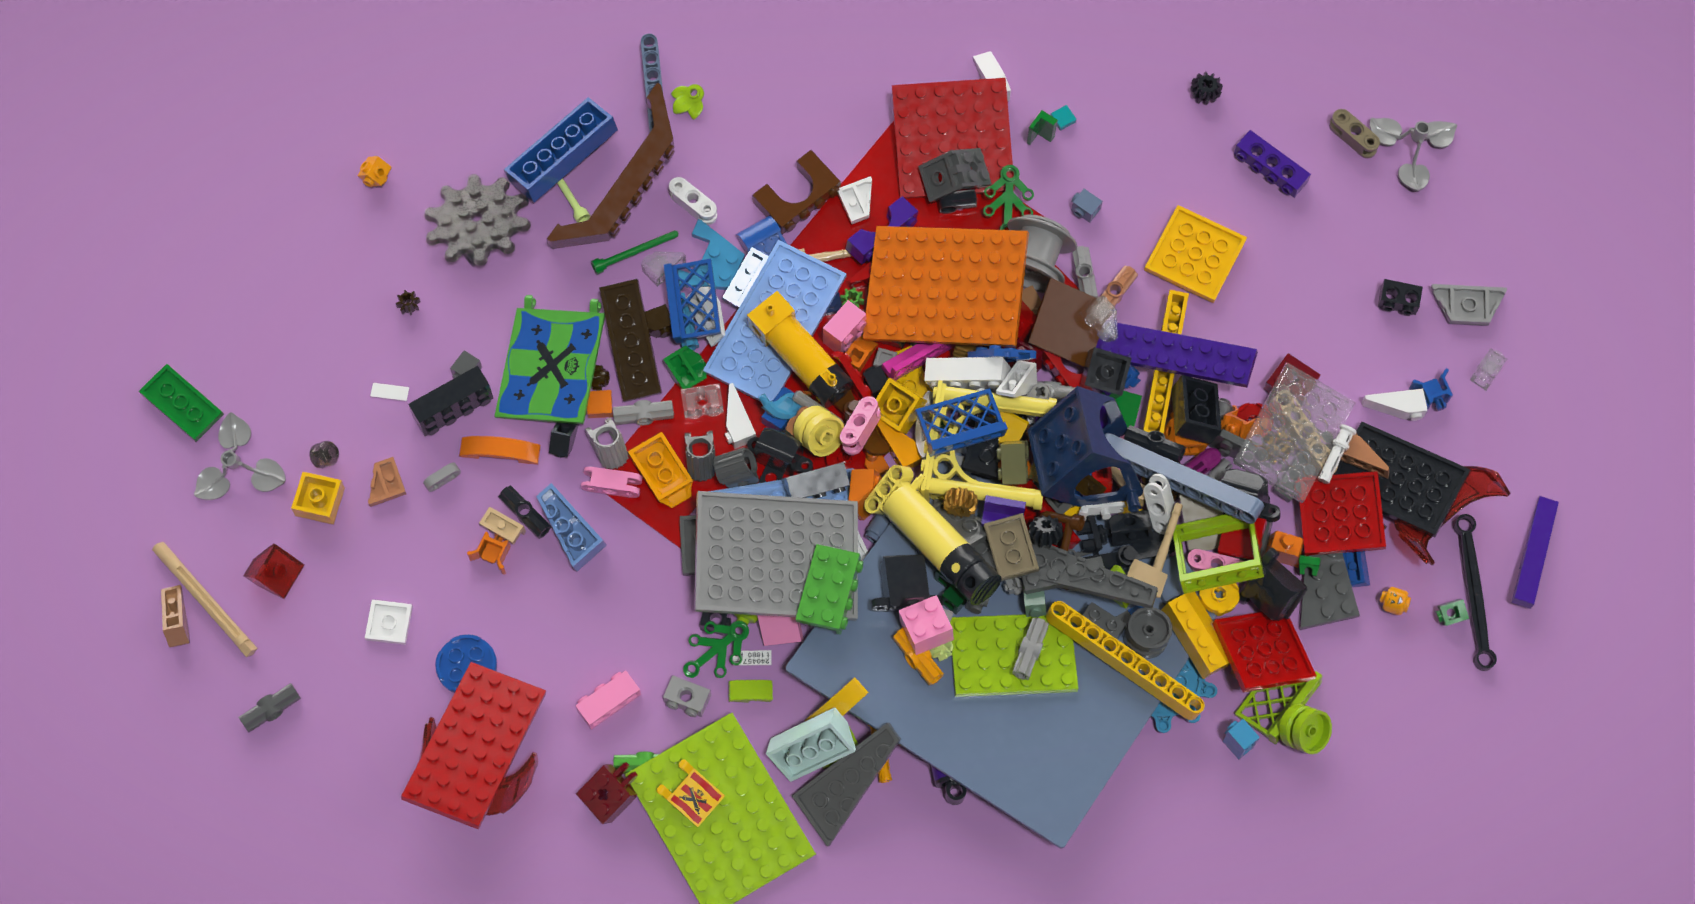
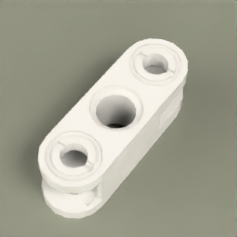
M676 177L670 181V197L674 202L694 218L702 220L707 225H712L716 222L717 207L712 200L682 177ZM692 199L697 200L696 203H690L689 201Z
M1153 474L1143 493L1154 530L1164 534L1175 503L1168 479L1162 474ZM1156 481H1160L1162 485H1158Z

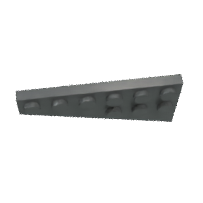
M1343 554L1311 555V557L1321 558V565L1317 576H1312V568L1305 569L1303 583L1307 586V591L1302 598L1300 630L1358 618L1360 614Z
M886 723L857 745L855 752L839 759L792 795L827 847L832 844L901 741V738L890 723Z

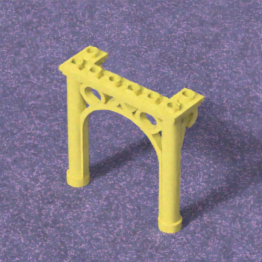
M939 380L938 387L933 389V404L975 393L979 390L948 387L942 380ZM992 392L998 410L1001 412L1043 417L1057 404V399L1049 398V400L1025 396L1014 398ZM987 395L979 397L977 400L978 403L986 407L990 403ZM966 401L960 402L958 408L964 410L965 406H972V404ZM946 406L942 407L939 413L947 416L948 410H954ZM974 406L971 414L975 415L984 410ZM930 413V417H933V418H932V421H933L935 415L932 414V413ZM961 414V417L956 421L963 424L967 416ZM937 416L934 425L941 427V421H943L944 425H947L948 422ZM951 423L948 426L950 427L948 432L952 434H957L960 430L959 427ZM931 428L929 432L931 440L939 439L941 437L939 435L940 432ZM925 441L924 453H927L926 460L922 459L921 472H924L925 479L918 488V492L929 503L930 498L942 501L946 491L951 490V488L957 489L961 487L962 489L967 488L969 491H974L978 500L985 501L986 495L1023 501L1026 502V507H1033L1034 510L1042 509L1043 496L1041 490L976 481L966 475L960 468L954 450L939 455L937 458L936 456L930 457L927 451L928 445ZM942 461H948L953 467L947 474H941L937 470L939 463ZM957 474L964 482L950 479Z

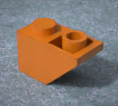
M863 335L858 337L846 352L852 359L851 364L853 368L861 372L878 344L873 341L864 340Z

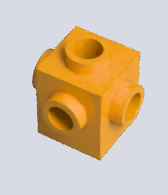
M379 156L367 157L366 161L361 164L360 172L357 176L368 187L382 186L386 182L387 175L392 167Z

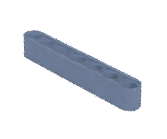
M650 33L643 35L641 38L646 97L656 83H659L662 87L658 40L655 35ZM647 107L649 129L651 132L654 124L651 109Z

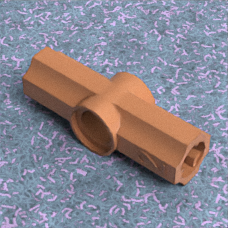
M1124 265L1099 298L1110 304L1106 317L1116 304L1122 300L1123 295L1138 277V273L1130 266ZM1116 290L1119 294L1114 295L1110 291Z

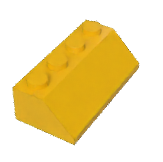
M1195 592L1183 594L1168 602L1161 609L1170 618L1173 631L1202 679L1230 665L1212 625L1213 620Z

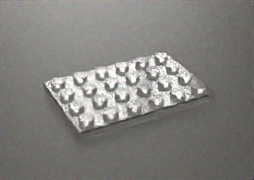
M1286 363L1233 463L1247 472L1263 476L1267 479L1268 484L1303 503L1333 447L1332 442L1333 439L1337 438L1341 430L1339 428L1340 425L1345 424L1356 402L1293 365Z

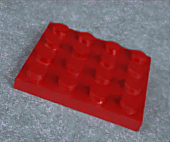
M1378 471L1333 475L1329 484L1319 481L1317 479L1318 476L1297 478L1305 556L1386 549Z
M1263 612L1215 619L1212 623L1243 693L1307 682L1317 677L1290 618L1276 621L1267 617Z

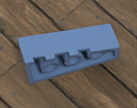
M552 483L536 496L570 563L577 572L607 546L603 539Z

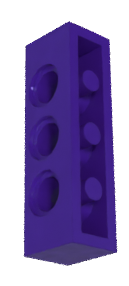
M1249 130L1236 145L1234 151L1236 157L1250 165L1255 172L1265 176L1270 183L1279 186L1285 194L1295 198L1308 183L1311 176L1308 171L1253 131ZM1256 152L1259 156H1255L1252 153ZM1268 163H1271V164H1273L1275 167H1270V166H1268L1267 164H1268ZM1283 174L1290 176V178H1285Z

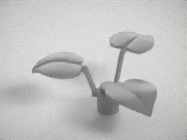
M1371 118L1370 130L1379 137L1380 144L1392 146L1396 143L1397 139L1401 140L1411 133L1412 140L1418 143L1412 165H1402L1398 171V177L1405 186L1412 190L1420 191L1424 189L1429 182L1430 174L1426 166L1416 165L1422 142L1429 139L1430 144L1434 147H1448L1454 139L1457 124L1443 121L1429 123L1419 121L1414 128L1411 127L1401 135L1402 128L1397 121L1389 118Z
M230 412L223 420L218 434L222 447L229 449L222 453L220 458L223 464V473L216 467H208L202 470L197 478L194 496L204 500H214L224 496L230 488V482L225 478L227 468L236 469L238 466H242L254 472L251 482L257 490L263 492L272 491L285 483L286 477L281 466L272 459H260L256 464V469L240 461V457L234 452L237 450V446H244L251 438V429L244 420Z

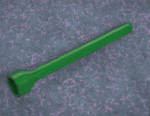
M674 230L604 260L603 258H596L591 261V265L596 275L601 274L607 269V266L675 239L679 233Z

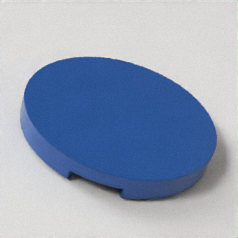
M459 635L450 639L438 652L436 658V673L440 682L449 691L455 693L471 662L497 671V658L493 648L481 637L475 635Z

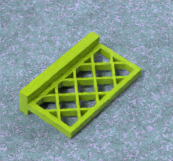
M1315 671L1317 677L1307 682L1251 691L1236 711L1235 716L1241 720L1244 719L1251 727L1267 736L1269 741L1276 745L1280 740L1279 727L1283 714L1294 704L1301 703L1306 705L1321 685L1322 674ZM1295 687V695L1285 698L1283 688ZM1280 689L1282 698L1270 700L1269 691ZM1266 691L1267 701L1256 702L1255 695L1257 692ZM1283 702V711L1273 713L1271 704ZM1269 705L1270 714L1258 715L1257 706ZM1254 707L1256 716L1247 717L1242 712L1245 708ZM1271 718L1272 725L1268 730L1260 725L1261 719Z

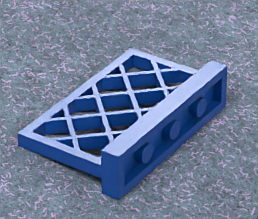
M711 258L672 265L671 263L664 264L671 328L675 342L679 344L684 343V340L721 334ZM708 265V271L704 277L696 272L700 266ZM687 269L690 271V274L683 280L679 277L678 270ZM693 275L701 279L695 288L688 283ZM704 282L711 287L706 295L699 291ZM685 285L693 290L687 299L681 295ZM696 293L704 297L698 306L690 302ZM707 300L713 304V308L709 313L701 309ZM687 304L695 308L689 317L683 313V309ZM698 311L706 315L700 325L692 320ZM710 318L715 322L716 329L707 330L703 326ZM690 322L698 327L694 333L686 334L685 328Z
M990 388L915 410L928 445L927 451L930 457L1002 437L1008 430L1006 422H1003ZM987 395L990 402L988 407L978 403V398ZM966 401L972 404L969 413L958 408L960 402ZM947 406L954 410L950 418L939 413L942 407ZM974 406L985 411L982 419L971 414ZM956 411L967 416L963 424L952 419ZM930 412L934 414L935 417L932 423L924 420L921 413ZM987 412L994 415L997 422L990 424L984 421ZM937 416L948 422L945 429L934 425ZM968 418L979 422L978 427L971 429L965 426ZM951 423L961 428L959 433L952 434L946 431L949 424ZM931 428L942 433L939 439L931 440L929 435Z

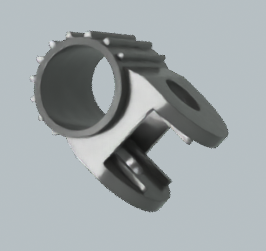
M713 431L707 432L706 436L691 437V433H685L689 475L695 481L700 480V482L711 479L715 476L713 465L715 457ZM699 442L707 443L709 453L704 456L693 455L692 445Z
M743 447L714 457V470L720 484L723 483L728 488L759 482L756 472L757 462L754 454L748 448ZM749 463L751 464V470L747 466Z

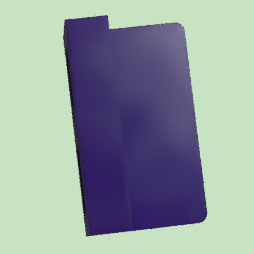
M986 495L981 526L984 527L985 523L1022 513L1024 516L1026 502Z

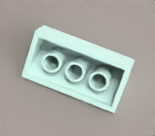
M833 708L772 737L766 755L787 779L792 782L855 752L856 748L848 722L836 708Z

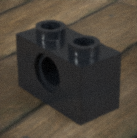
M1148 509L1111 515L1109 518L1113 547L1153 540Z

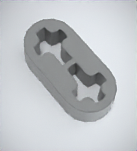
M450 463L427 477L423 484L429 492L435 491L455 479L461 471L456 463Z

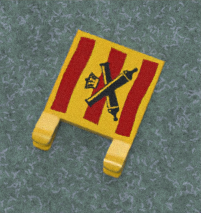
M683 759L678 764L679 768L688 774L673 793L663 784L656 791L696 827H699L725 795Z

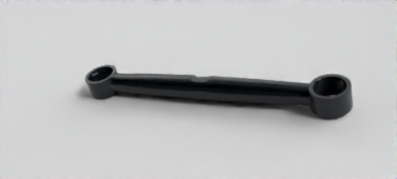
M1462 514L1455 521L1454 530L1461 536L1468 598L1478 653L1474 657V665L1481 671H1488L1496 664L1497 657L1489 649L1484 599L1472 532L1476 528V520L1469 514ZM1459 520H1467L1471 524V530H1462L1459 527ZM1487 654L1492 660L1491 665H1482L1479 661V655Z

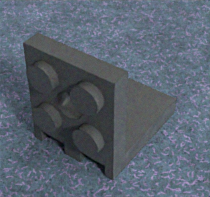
M981 148L951 150L918 166L929 202H935L961 189L987 187L992 184ZM939 173H941V175H942V181H941V182H940L939 179H938Z

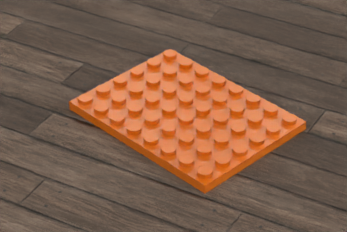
M876 226L865 322L867 324L863 330V339L867 341L1016 347L1029 232L1018 230Z

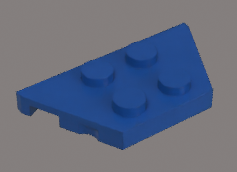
M991 345L989 349L977 347L976 351L968 352V358L1003 357L1006 362L1036 359V351L1019 350L1016 348L1002 349L1001 346Z

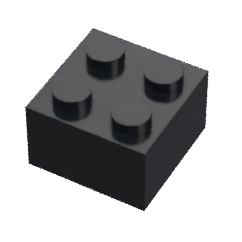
M1096 347L1090 349L1079 387L1115 399L1121 397L1132 358Z

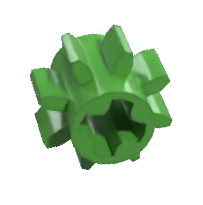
M855 287L851 290L845 289V295H840V300L844 301L842 306L849 300L860 308L859 304H864V299L861 298L863 292L858 293Z

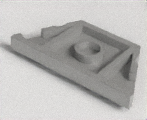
M1431 285V291L1449 324L1489 325L1507 291V288Z

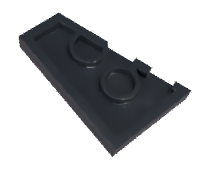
M978 414L977 417L982 419L983 415ZM985 416L984 421L990 424L997 422L992 417ZM976 421L974 428L978 427L979 422ZM999 438L968 446L962 470L999 480L998 463L1000 460L997 457Z

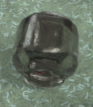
M322 441L311 447L309 457L315 467L326 468L338 461L339 450L333 442Z

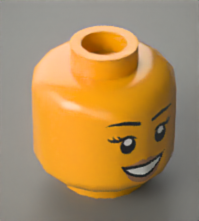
M1390 587L1387 592H1382L1380 602L1383 603L1384 611L1395 615H1402L1403 612L1407 613L1411 597H1409V593L1405 590Z

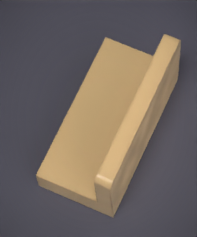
M491 507L488 508L479 522L480 526L508 540L512 544H515L520 534L525 535L526 533L523 525Z

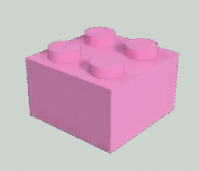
M848 300L823 327V343L834 352H847L851 344L863 335L864 327L867 324L865 322L866 313Z
M937 595L899 610L901 625L916 655L954 640L953 628Z

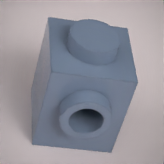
M1083 189L1080 194L1077 192L1072 198L1071 210L1078 218H1083L1090 223L1101 210L1103 201L1086 189Z

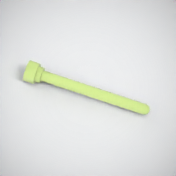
M562 178L557 184L574 210V219L577 223L589 220L591 215L586 208L580 207Z

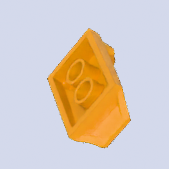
M662 432L628 451L633 464L637 467L659 502L674 508L691 497L693 480Z

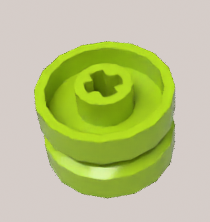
M1301 703L1294 704L1283 714L1279 734L1285 745L1308 754H1317L1329 742L1332 734V723L1326 712Z

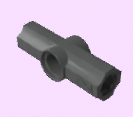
M290 683L275 694H269L261 698L255 707L238 718L249 733L266 721L270 722L277 719L284 709L300 700L301 697Z

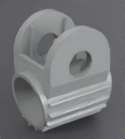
M611 417L605 420V425L594 430L588 427L585 429V433L602 466L612 470L613 468L618 469V467L623 466L629 458L622 434L619 429L617 430ZM605 431H611L609 434L614 440L609 445H601L598 440V436Z

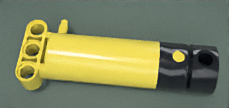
M893 465L866 498L864 503L866 511L872 514H885L940 573L957 588L970 604L979 605L986 601L999 587L1002 580L1001 576L918 492L917 489L923 483L925 476L920 474L911 484L914 476L912 469L906 466Z

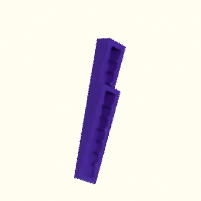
M1542 496L1538 497L1511 601L1513 604L1529 609L1535 604L1559 504L1558 501Z

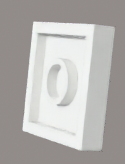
M372 600L365 640L406 645L413 608L412 604Z

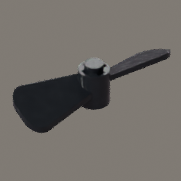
M1153 531L1152 541L1134 543L1131 546L1124 545L1112 553L1083 558L1090 559L1101 556L1106 569L1111 570L1114 565L1121 566L1124 569L1130 566L1134 559L1142 560L1156 557L1165 534ZM1172 539L1170 542L1168 554H1171L1175 551V545Z

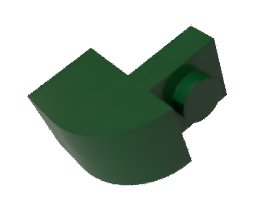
M937 569L934 579L947 588L942 594L943 605L954 614H957L967 600Z

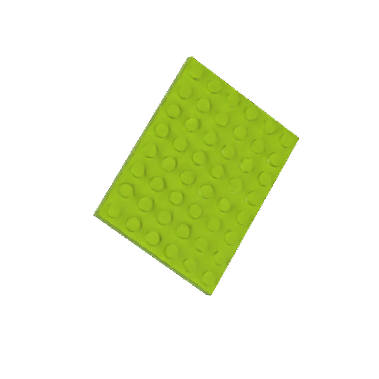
M732 712L625 774L626 778L634 771L638 774L637 778L630 785L638 794L639 801L699 904H734L816 855ZM683 759L725 795L699 827H696L656 791L663 784L673 793L688 776L678 766Z

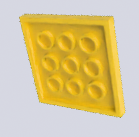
M1177 205L1144 270L1214 303L1247 237Z

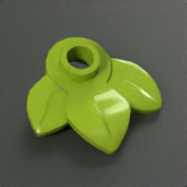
M692 84L689 87H676L672 91L671 95L676 99L673 104V113L681 114L688 111L695 120L703 110V103L701 101L704 97L703 88L698 84ZM696 90L697 94L692 96V91Z

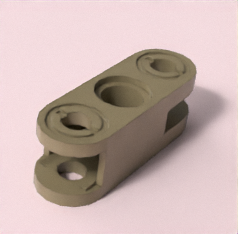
M1346 109L1336 110L1329 125L1332 132L1364 158L1374 157L1380 145L1379 137Z

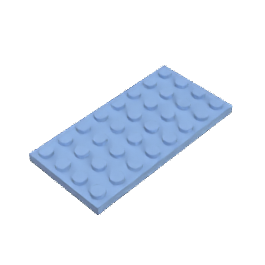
M778 240L726 329L725 336L718 343L703 371L727 385L733 383L735 389L760 401L758 397L764 393L769 401H773L783 386H785L793 370L770 344L766 347L749 328L747 314L778 291L795 310L796 319L813 336L847 277L846 273Z

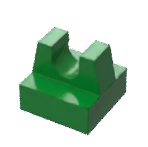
M1300 555V574L1305 575V569L1310 567L1313 570L1312 576H1317L1321 565V558Z

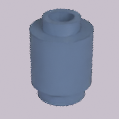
M876 514L866 529L865 537L875 544L891 523L890 519L885 514Z

